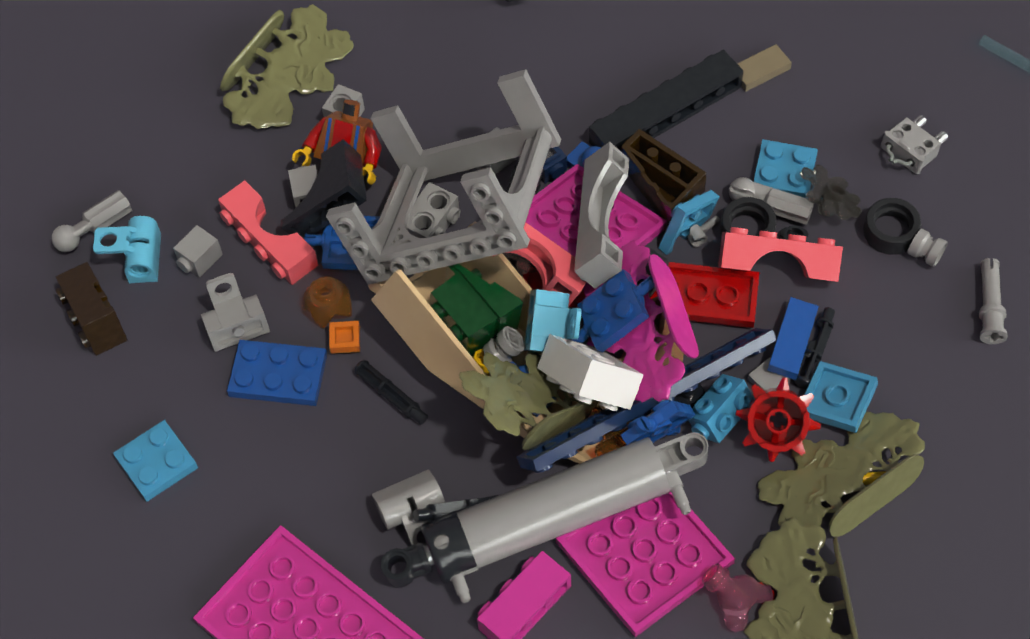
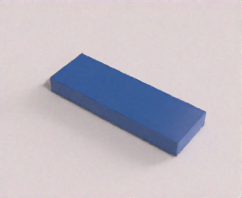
M790 297L767 371L796 380L819 306Z

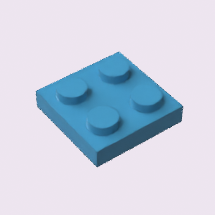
M762 139L754 182L808 199L818 149Z
M820 361L805 394L812 393L814 395L813 400L807 407L810 418L814 421L857 433L878 386V378Z
M165 420L113 452L116 460L146 502L198 469L195 460Z

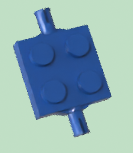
M364 216L370 228H373L380 216ZM331 224L326 226L322 235L305 234V241L310 246H322L323 255L321 263L323 269L358 270Z
M622 269L621 272L578 303L577 306L581 308L584 325L579 330L578 339H572V341L583 343L591 337L595 348L603 353L648 319L649 315L645 308L644 296L655 288L652 276H648L647 279L636 286L630 273Z
M665 400L657 404L652 409L654 413L648 417L642 416L627 425L628 430L622 433L621 436L626 445L649 437L652 443L666 435L679 434L681 431L680 426L696 414L689 404Z

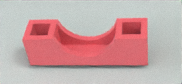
M245 180L218 199L221 208L219 214L222 220L228 226L233 225L237 229L236 232L244 243L250 242L254 246L253 249L262 261L267 260L271 264V268L278 278H285L293 285L319 266L315 250L298 233L283 236L273 235L260 227L266 215L262 197Z
M525 222L524 230L530 239L528 247L505 253L518 254L529 260L540 273L543 284L542 290L569 293L570 305L586 284V281L581 280L574 272L575 257Z
M730 227V233L722 232L718 267L751 271L756 261L763 255L774 251H783L793 256L799 262L804 277L835 282L839 280L843 247L835 246V240L818 238L817 243L806 242V236L789 234L788 240L777 239L776 232L760 231L759 236L747 235L748 229Z

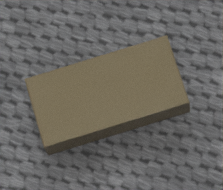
M775 44L737 63L743 69L742 88L746 92L790 70L792 62L779 46Z

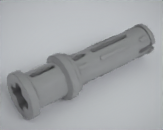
M987 258L980 262L983 306L979 311V318L983 324L980 339L987 344H999L1008 338L1007 331L1004 329L1006 309L1001 305L1000 262L993 258V266L990 267V258Z

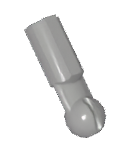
M746 177L736 178L731 182L728 190L732 201L741 197L761 199L771 206L775 215L805 225L808 224L815 202L811 199L753 182Z
M120 190L115 191L82 212V221L74 226H58L52 233V244L59 251H73L79 245L82 235L89 231L95 233L97 228L108 227L133 211L129 201Z

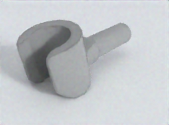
M714 216L701 226L696 224L690 228L688 240L693 247H699L707 241L708 237L705 233L720 221L718 216Z

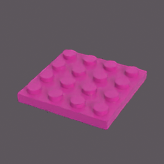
M578 164L534 195L526 219L527 224L574 257H576L584 168ZM619 191L610 213L608 224L609 237L619 248L633 240L636 241L637 246H646L665 230L668 221Z
M671 492L556 538L558 546L634 637H637L735 562L732 554L692 509L687 515L681 513Z

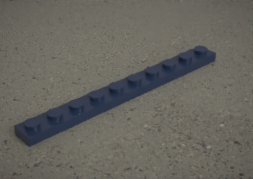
M754 328L685 365V373L682 380L676 382L671 387L668 400L670 402L674 401V396L682 392L695 390L698 388V383L720 376L721 371L727 367H735L742 364L747 356L764 352L767 345L776 341L774 331L772 329ZM652 397L643 403L634 400L631 410L618 407L617 411L605 408L518 455L517 459L520 467L535 471L536 473L547 471L552 468V463L555 461L570 458L578 453L577 449L600 442L603 439L602 436L608 432H615L625 428L630 420L649 415L651 409L662 401L658 402Z

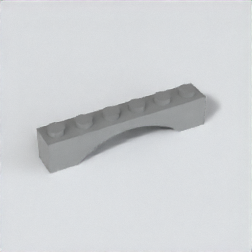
M608 142L586 158L584 163L574 272L581 280L588 282L594 288H597L622 271L623 251L610 240L608 224L614 201L628 177L629 158L611 142Z

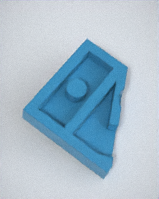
M710 190L702 195L694 196L685 203L676 205L671 212L672 219L659 245V249L666 255L671 253L679 236L684 240L687 239L690 234V228L693 225L698 224L701 226L710 218L720 196Z

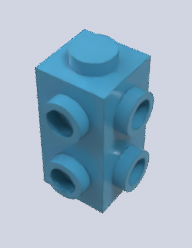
M722 374L692 408L696 414L688 420L692 426V432L700 433L707 440L720 443L741 419L736 416V410L749 408L754 399L746 382L743 379Z

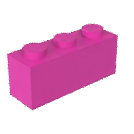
M541 551L536 558L534 556L530 557L522 566V572L515 580L509 579L500 589V595L493 602L489 601L484 604L480 609L477 618L479 631L489 639H522L571 587V574L544 551Z

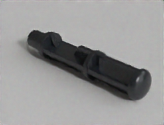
M825 307L822 316L816 320V325L820 328L815 341H809L798 376L794 380L795 384L800 388H808L811 382L808 377L814 361L817 362L814 370L815 373L822 359L824 349L834 326L832 320L835 310L830 307ZM807 358L808 362L803 375L799 376L804 360Z
M362 360L356 365L355 374L363 378L380 395H383L402 411L407 418L412 417L420 425L426 422L428 415L420 409V405L395 386L390 379H387L370 365L369 361Z
M498 495L428 504L425 508L415 509L413 511V518L415 522H429L454 511L459 512Z

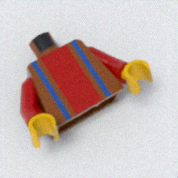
M344 100L342 112L335 111L323 117L305 139L302 145L304 149L296 150L292 155V160L296 163L298 158L304 155L306 159L302 166H310V153H314L315 158L321 159V153L344 139L361 155L363 175L369 174L367 183L372 185L376 181V176L372 171L377 167L382 147L376 131L373 129V122L370 119L359 117L360 103L354 100Z

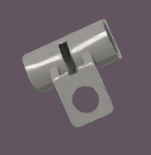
M228 273L206 282L214 310L203 313L201 316L215 352L238 344L239 340H249L270 332L257 294L242 299L233 273ZM229 283L231 285L226 292H215V288L219 284Z
M429 469L372 493L381 520L387 530L403 524L411 546L419 543L416 539L417 534L422 530V524L428 522H415L413 511L425 508L428 504L445 503L441 489Z

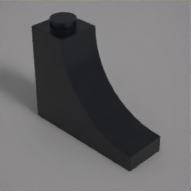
M344 139L321 153L320 170L312 188L303 201L281 220V228L289 235L298 233L305 240V234H315L330 224L326 217L329 209L354 202L357 206H360L367 201L361 155Z

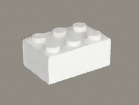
M549 334L537 367L547 374L546 380L558 384L560 389L574 394L575 399L591 404L592 400L600 401L599 405L613 411H617L618 407L631 410L643 378L642 373L605 351L602 353L593 346Z

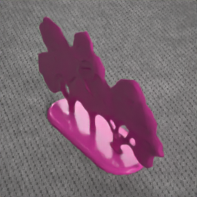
M633 240L620 248L623 251L622 269L630 273L634 284L637 286L639 280H645L650 276L646 274V265L648 263L661 305H656L647 293L644 299L649 318L605 351L615 353L623 349L626 353L623 363L643 374L634 399L635 401L643 403L653 397L656 401L660 402L663 399H669L671 387L676 382L682 380L685 373L684 363L678 358L671 356L673 343L675 342L682 353L692 359L698 357L699 350L674 275L658 255H650L648 247L643 245L637 246L636 241ZM586 282L583 292L588 297L600 286L594 288ZM662 312L670 331L668 335L658 333L654 326L656 316ZM589 337L587 345L594 346L591 337ZM655 337L662 338L658 344L654 341ZM663 343H667V345L663 347L664 351L666 352L661 357V359L657 361L655 359L657 349ZM668 357L669 363L664 366L663 362Z

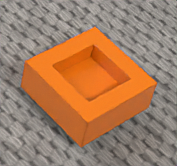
M359 320L329 322V349L331 354L360 352Z

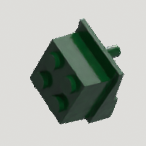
M460 264L447 266L445 282L432 291L430 295V306L472 357L477 350L483 349L490 339L497 338V334L504 327L509 326L518 330L523 302L496 282L489 284L483 280L482 274L477 268L469 271Z

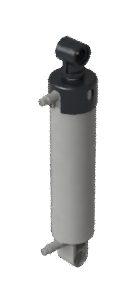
M693 432L654 446L651 439L646 437L459 512L454 511L422 524L421 529L427 547H424L422 542H419L404 549H391L382 557L381 569L390 584L396 587H405L412 583L415 578L433 572L431 565L435 564L441 581L443 583L452 581L461 602H469L471 597L464 576L478 571L479 568L670 492L683 515L689 514L691 508L680 476L696 470L706 463L709 447L708 441L700 433ZM690 446H697L702 450V453L697 456H691L685 450ZM405 562L407 564L406 569L402 573L394 574L391 572L395 563Z

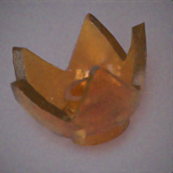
M318 278L306 288L302 300V310H309L315 322L323 329L335 314L347 317L352 316L350 290L345 283L337 278ZM324 292H330L328 295H321Z

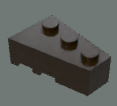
M638 129L621 146V152L629 158L628 176L660 217L668 221L667 226H669L672 219L671 212L676 205L685 203L694 196L702 195L705 192L707 172L641 129Z
M88 262L55 276L60 285L55 290L63 305L69 303L71 309L66 312L73 325L80 324L82 331L78 332V335L85 348L91 346L97 356L128 341L115 310L110 305Z

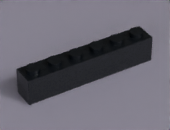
M724 49L716 54H711L699 64L686 68L673 79L665 80L659 87L650 92L642 93L631 103L622 105L610 115L594 121L589 126V143L592 146L603 147L608 142H611L621 151V146L638 129L655 138L742 87L743 69Z

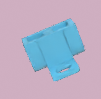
M134 216L130 218L128 226L102 227L95 230L94 253H124L126 256L124 270L129 283L158 282L161 232L153 218ZM112 234L117 237L116 242L112 246L101 245V239L104 236Z
M539 289L530 291L524 350L543 352L549 334L569 340L578 339L581 308L568 309L569 293Z

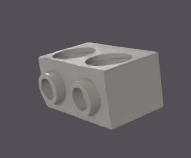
M429 182L415 201L407 223L408 232L418 238H429L445 234L450 224H455L460 216L461 210L459 209L458 196Z

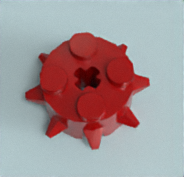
M784 377L777 388L764 390L756 384L752 385L754 399L750 407L736 410V416L748 422L749 433L742 442L744 446L758 443L762 448L767 449L768 458L771 462L775 461L779 452H786L790 449L801 456L805 454L802 441L806 438L808 431L821 428L820 423L810 418L807 410L814 395L809 393L798 396L795 392L789 390L788 379ZM775 412H782L783 418L787 419L786 423L781 422L780 427H775L774 422L769 420L771 415L775 416Z

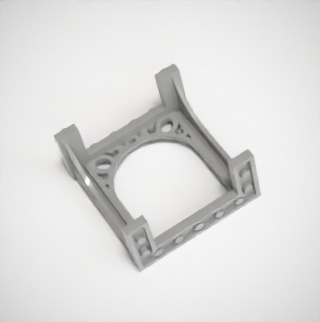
M526 69L500 76L497 82L519 124L516 126L423 150L398 105L373 112L370 119L400 169L382 214L373 228H370L355 202L331 208L326 215L368 285L388 280L398 269H401L407 276L528 247L530 239L524 230L525 222L550 148L558 147L561 138ZM520 156L508 193L503 191L491 167L463 174L460 183L478 213L480 221L468 228L429 238H418L408 232V219L423 181Z

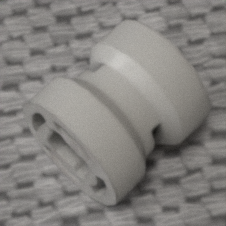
M921 228L915 235L907 253L915 258H923L925 256V263L935 267L941 259L948 242L942 238H937L933 241L930 232Z
M507 326L497 334V338L490 339L484 345L483 351L484 354L488 352L498 357L502 362H511L512 356H518L524 351L525 341L517 330Z

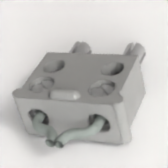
M922 115L918 116L914 121L906 117L893 129L885 131L881 148L890 156L888 161L893 165L900 163L913 173L920 174L922 168L937 157L940 146L948 139V135L941 131L933 137L923 130L921 126L926 123V118H923Z

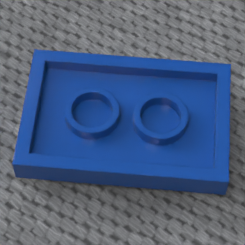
M239 340L227 389L228 396L317 406L327 359L326 348Z

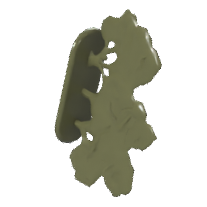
M313 4L309 5L308 8L300 7L293 9L290 29L280 30L284 21V12L282 10L276 11L234 59L221 81L220 89L226 92L232 89L242 78L241 90L231 91L223 97L224 106L232 112V123L240 126L251 124L257 129L290 125L294 110L289 99L291 91L297 90L301 94H310L315 90H320L321 92L333 91L334 75L325 67V63L342 60L353 49V41L350 40L348 31L338 29L328 31L326 29L327 14ZM292 33L295 34L297 38L292 39L287 35ZM277 35L282 45L271 52L264 51ZM259 56L267 60L268 66L264 72L250 74L247 71ZM255 77H263L264 80L258 82ZM249 80H252L257 85L258 92L255 95L248 88L252 84ZM242 92H247L248 97H242Z
M528 351L525 358L529 373L522 372L517 365L511 362H502L498 357L485 352L483 364L489 371L490 377L474 370L460 372L459 376L462 380L463 389L485 401L483 415L496 430H503L518 436L521 423L533 427L522 442L523 450H529L587 419L597 407L598 401L592 400L591 404L584 403L575 399L574 394H571L573 397L570 398L564 390L562 391L566 399L564 398V401H562L557 393L560 385L546 380L547 374L537 368L542 355L534 351ZM552 397H556L559 402L552 399ZM572 401H576L579 404L572 406ZM553 402L562 406L564 410L551 414L546 405ZM516 411H519L523 417L519 416ZM532 413L544 414L547 417L537 424Z
M866 412L857 433L847 431L849 442L845 446H838L834 440H820L817 443H813L811 440L804 439L802 443L805 454L801 456L793 450L791 455L798 464L797 470H776L762 478L758 482V488L760 489L759 499L775 505H784L778 521L780 527L783 521L789 520L791 517H795L802 525L816 524L821 527L822 518L825 514L835 513L829 524V532L833 537L843 536L904 492L919 477L924 466V458L918 454L925 450V442L917 434L920 423L914 422L912 419L901 420L894 413L882 412L875 414ZM895 447H900L902 451L897 454ZM886 448L891 451L892 458L887 460L890 464H886L882 459V451ZM901 456H909L898 463ZM879 461L882 466L876 467L872 463ZM869 471H886V473L870 485L865 486L863 484V477ZM855 491H860L855 496L846 501L844 504H842L840 498L843 495L851 494ZM826 501L831 506L825 508L821 505V502Z
M791 517L789 520L781 523L780 530L767 532L766 536L761 540L760 547L753 551L746 563L757 580L777 590V597L775 600L765 601L758 611L759 618L750 622L744 630L749 639H859L837 536L833 538L836 561L830 565L819 555L820 549L825 544L826 534L824 529L818 525H802L795 517ZM807 549H814L816 555L806 553ZM803 559L817 562L815 566L816 568L821 567V571L808 570L802 564ZM818 575L819 580L812 583V576ZM825 576H837L840 578L844 600L827 603L821 599L819 586ZM847 609L852 634L844 636L832 632L831 624L835 610Z

